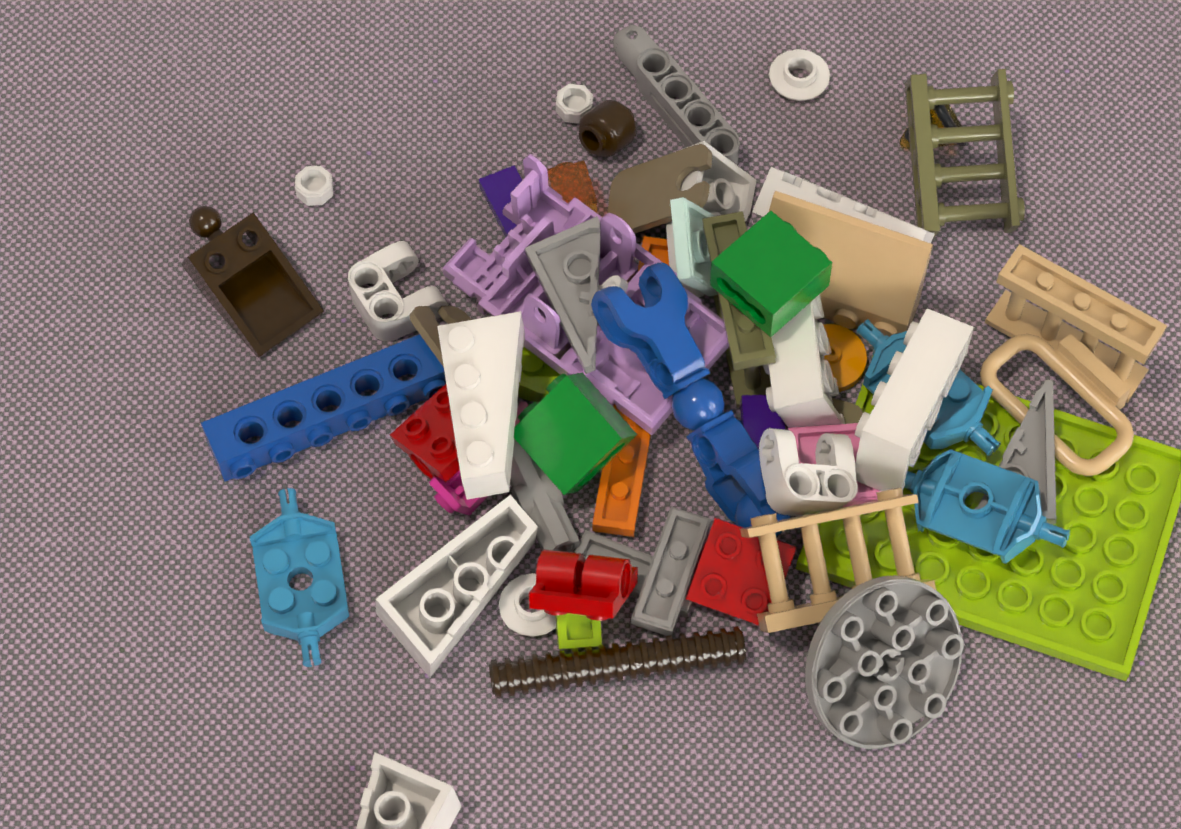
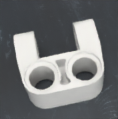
M398 241L373 253L364 260L354 264L348 272L349 288L354 306L372 334L384 342L395 341L400 337L417 331L409 316L415 307L429 306L435 314V319L438 320L441 316L437 311L441 306H448V303L435 286L420 289L403 299L392 283L410 274L419 262L418 257L408 242ZM365 284H374V286L370 288L361 287ZM384 314L394 315L393 317L388 319L380 318V316Z
M769 428L762 434L759 444L761 472L766 491L765 496L768 504L774 511L782 515L804 516L841 508L855 498L858 492V484L856 481L853 446L849 436L834 433L822 434L816 445V464L799 463L796 439L792 431Z

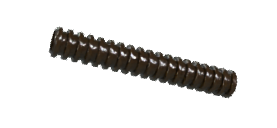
M734 626L730 632H727L725 628H720L719 632L713 634L712 630H706L705 635H700L699 632H692V637H686L683 633L679 634L678 639H673L669 635L665 636L664 641H659L658 637H654L652 642L646 643L645 639H640L638 644L635 645L632 644V641H626L625 646L619 647L618 643H612V648H605V645H599L598 650H592L591 646L585 647L584 652H578V649L574 648L571 649V653L565 654L564 650H559L558 655L552 656L551 652H545V657L538 658L537 654H531V659L524 660V656H518V661H511L510 657L504 658V663H497V660L494 659L489 664L492 694H495V698H501V693H508L511 697L515 696V691H522V694L525 695L529 694L530 689H535L536 693H540L544 687H549L550 691H554L556 686L562 685L563 689H568L569 684L576 683V687H582L583 682L589 681L590 685H596V680H603V683H609L610 678H616L619 682L623 681L624 676H629L631 680L637 679L638 674H643L644 678H648L650 673L656 672L657 676H663L664 671L667 670L670 671V674H676L677 669L683 668L684 672H690L691 667H696L697 670H704V665H710V668L713 669L717 668L718 663H723L724 667L731 666L733 661H736L738 665H742L744 660H746L744 636L739 626Z

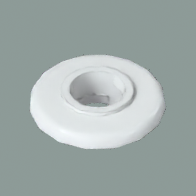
M797 49L786 51L777 56L771 64L769 77L771 85L781 96L789 100L806 101L812 100L823 93L829 84L830 72L828 65L820 56L811 51ZM804 69L810 75L806 78H796L790 74V71Z
M535 573L520 575L510 581L501 592L499 601L500 615L508 628L519 635L528 637L546 635L556 629L555 615H549L544 610L534 613L527 612L520 606L521 601L529 596L530 590L536 584Z

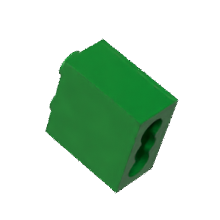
M770 210L711 262L710 285L771 338L829 286L833 262L829 260L821 249L814 247L798 234L797 230L790 223L783 221Z
M583 372L571 375L563 373L555 378L546 388L548 394L539 403L533 402L519 414L518 419L520 422L514 429V439L563 495L580 491L637 436V433Z

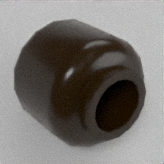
M605 100L586 112L579 121V139L582 146L589 153L599 157L608 158L615 155L631 144L636 136V123L632 111L616 100Z

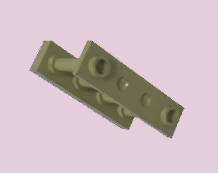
M997 69L990 79L991 86L934 89L933 86H927L926 74L910 75L905 83L916 222L918 227L934 233V237L940 232V227L945 226V222L1003 218L1004 233H1013L1020 226V221H1024V200L1022 197H1017L1009 104H1013L1014 87L1011 80L1007 81L1006 69ZM993 103L994 125L937 128L936 124L931 125L930 110L934 109L935 105ZM996 140L997 164L941 167L940 163L934 164L933 148H938V144ZM1000 180L1002 203L944 206L943 202L938 203L936 187H941L942 183Z
M743 211L702 219L710 262L747 231ZM717 292L718 295H714L713 299L716 313L724 322L729 345L725 354L736 405L739 408L742 395H766V388L771 387L770 374L765 372L763 365L776 363L772 338Z

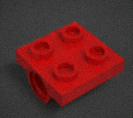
M447 384L390 434L394 444L408 454L415 466L427 478L432 480L434 477H438L444 482L450 480L460 470Z
M715 517L698 560L686 599L759 625L757 614L768 612L767 604L772 603L758 536L750 538L741 537L740 529L744 527ZM777 539L784 578H786L797 547Z
M544 549L537 563L536 584L529 592V608L544 610L549 615L571 613L586 615L588 619L595 621L613 619L638 583V567H632L630 560L624 558L588 555L585 559L584 554Z

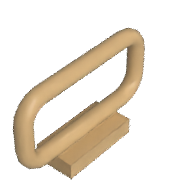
M1069 333L1059 342L1056 350L1039 336L1030 334L1016 335L1005 341L986 358L980 371L983 387L989 386L993 389L991 397L1020 424L1029 409L998 380L997 370L1018 352L1028 350L1043 360L1114 427L1117 433L1116 439L1093 459L1079 457L1054 434L1055 458L1073 473L1083 476L1098 475L1112 466L1132 446L1134 437L1132 424L1126 415L1120 411L1125 406L1131 388L1072 333Z

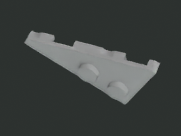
M597 216L524 248L526 257L553 310L560 317V324L585 374L595 371L597 319L594 316L591 303L594 294L599 291L601 226Z
M1044 380V384L1036 391L1030 402L1029 410L1020 427H1017L1009 442L999 467L1038 481L1042 516H1045L1046 522L1050 524H1056L1053 380ZM984 494L978 507H975L974 510L986 506L989 500L986 494Z

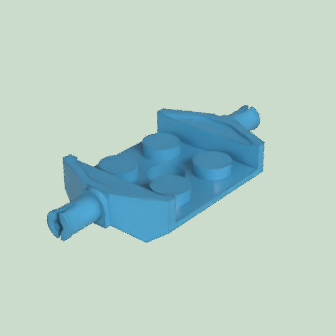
M865 320L864 324L862 323L857 328L856 333L873 347L872 354L874 356L865 374L863 385L874 395L880 381L887 383L891 375H888L887 372L896 351L903 353L907 347L903 344L907 331L891 335L890 337L888 335L885 336L870 320ZM959 369L947 397H943L931 431L927 430L923 442L930 449H944L962 440L967 443L971 439L987 456L992 455L1001 443L982 428L981 420L993 389L987 386L982 390Z

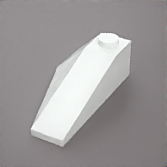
M707 142L697 143L707 146L712 152V167L702 172L693 171L689 173L681 183V191L690 189L696 183L706 181L710 187L708 200L703 209L715 216L743 211L746 221L751 212L757 180ZM671 221L666 223L669 266L677 273ZM681 282L682 286L695 296H704V293Z

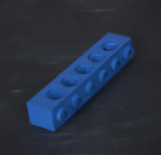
M419 334L201 422V426L224 482L233 478L242 479L264 465L272 462H284L290 459L296 452L311 446H323L329 443L335 436L347 431L362 430L374 420L387 415H399L405 412L411 405L426 399L429 400L446 384L444 367ZM406 374L415 376L413 379L408 381H402L398 379L402 375ZM365 390L377 391L371 396L360 395ZM329 405L338 406V408L332 412L322 411L323 408ZM289 421L300 422L293 428L283 427ZM253 436L262 437V438H261L258 442H256V443H253V444L244 443V442H245L248 438H250V437H253Z

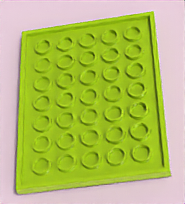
M975 383V384L978 385L982 390L985 389V388L983 387V385H980V384ZM863 384L855 405L859 406L863 413L871 414L875 407L871 405L873 394ZM990 397L981 423L983 424L982 428L1001 443L992 455L987 456L971 439L967 443L962 440L944 449H930L923 442L914 467L908 466L907 471L917 474L918 470L923 471L936 456L950 449L999 467L1009 442L1017 427L1019 428L1021 424L996 400ZM1017 397L1029 409L1031 401ZM1054 409V434L1083 459H1093L1116 439L1117 433L1112 427ZM1134 435L1132 446L1119 460L1102 473L1092 476L1075 474L1055 458L1056 524L1052 525L1070 530L1068 541L1066 540L1067 544L1062 548L1046 540L1036 539L1034 543L1006 564L1002 563L1000 556L927 528H924L923 532L919 531L916 524L914 504L901 506L914 571L920 574V579L935 581L936 591L951 605L959 625L1125 682L1127 681L1181 502L1180 449ZM903 489V495L914 494L909 489ZM971 493L967 496L965 505L970 509H975L982 500L984 493ZM881 510L860 515L872 579L897 575L885 511ZM843 519L818 523L829 581L852 588L856 584ZM803 544L796 569L809 573Z

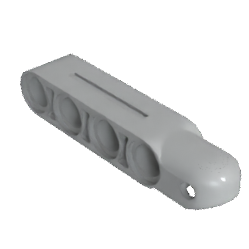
M629 25L618 31L613 37L614 52L635 77L639 92L685 147L705 141L717 151L726 152L723 155L738 166L739 136L672 56L663 48L658 47L647 32L639 26ZM629 33H636L637 37L631 39Z

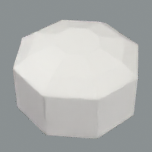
M568 84L557 92L556 113L564 122L579 123L581 117L593 108V94L584 85Z
M306 166L295 176L297 198L307 206L323 205L333 196L332 174L322 166Z

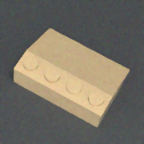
M775 191L769 211L771 210L783 221L790 223L797 230L798 234L814 247L821 249L829 260L833 262L829 286L820 293L824 312L823 318L832 320L837 325L848 329H857L862 323L864 324L865 320H870L881 333L889 337L907 331L919 305L933 244Z

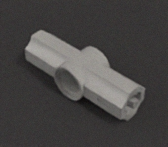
M514 439L510 478L512 497L538 526L536 539L542 551L547 549L572 552L580 545V541L571 524V520L564 510V500L561 491Z

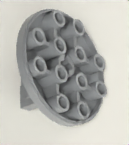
M897 575L883 576L866 581L842 596L822 619L813 636L808 655L806 656V692L812 711L822 726L845 743L860 748L879 749L905 743L929 725L934 718L939 717L944 712L946 702L957 681L964 648L959 622L951 605L931 586L910 577ZM925 717L920 724L913 728L912 723Z

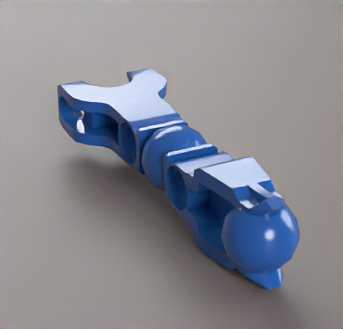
M655 263L648 266L639 277L638 285L645 302V307L635 304L620 287L610 286L597 291L593 296L591 307L603 333L615 345L630 349L637 355L654 385L663 393L664 399L673 396L671 408L675 419L682 427L693 431L686 438L691 442L693 453L707 478L705 487L728 519L744 528L752 526L750 518L776 513L777 521L789 519L790 515L777 513L767 502L759 449L751 440L740 421L733 416V411L730 410L724 414L725 401L721 390L714 382L704 379L705 376L710 374L708 368L706 369L704 358L685 324L688 295L671 267L665 263ZM783 531L775 532V533H776V538H777Z

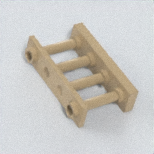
M1019 244L1000 271L996 283L1012 292L1004 291L985 319V323L1011 338L1022 334L1039 336L1055 350L1059 342L1069 333H1072L1131 388L1126 403H1128L1149 370L1135 361L1137 360L1145 364L1163 336L1167 325ZM1026 300L1031 301L1032 303H1034V304L1040 306L1041 308L1047 310L1048 312L1043 311L1042 309H1040V308L1034 306L1033 304L1027 302ZM1062 320H1065V321H1067L1068 323H1070V324L1076 326L1077 328L1083 330L1084 333L1081 332V331H1079L1078 329H1076V328L1070 326L1069 324L1063 322ZM1099 340H1101V341H1103L1104 343H1106V344L1112 346L1113 348H1115V349L1121 351V353H1119V352L1113 350L1112 348H1110V347L1104 345L1103 343L1099 342Z
M901 487L876 492L877 501L779 521H777L776 513L750 518L752 526L741 528V537L750 538L758 536L772 602L767 604L768 612L757 614L760 631L771 633L819 623L830 608L842 597H837L836 591H831L818 523L843 519L856 584L852 586L853 589L866 581L872 580L860 515L884 510L897 576L916 579L936 590L934 580L920 579V574L914 571L901 507L919 503L917 494L903 495ZM800 527L814 594L810 595L811 603L794 606L793 599L788 598L775 532Z

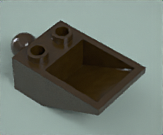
M200 206L191 213L189 225L195 235L207 238L210 242L189 255L181 265L208 302L258 358L324 312L254 212L225 232H222L220 229L222 220L219 212L210 206ZM243 234H247L254 246H247L243 243ZM211 256H219L218 262L223 267L214 269L209 263V258Z

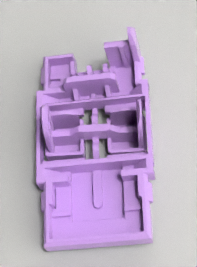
M528 154L523 160L525 178L511 192V202L507 203L503 209V215L517 226L513 230L511 229L508 236L500 245L494 248L490 256L476 245V240L469 238L445 264L443 274L470 298L473 296L477 298L478 311L484 316L487 313L491 314V316L521 311L525 330V348L560 375L563 373L571 375L583 372L611 405L614 403L619 411L653 435L673 412L671 408L673 396L664 399L663 393L654 385L637 355L630 349L619 347L609 341L600 325L597 326L595 371L585 374L560 324V317L553 310L526 257L524 248L597 216L601 226L599 285H602L612 276H620L628 282L626 294L635 304L645 307V302L638 285L639 277L648 266L663 262L636 243V236L633 230L620 217L611 213L601 217L575 197L569 204L565 202L559 193L549 187L547 168L532 154ZM634 257L645 264L639 271L638 264L634 262ZM684 287L688 295L685 324L704 358L706 369H710L729 347L722 318L704 306L701 299Z

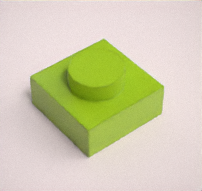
M566 613L564 615H555L558 649L602 645L601 621L591 620L586 615Z

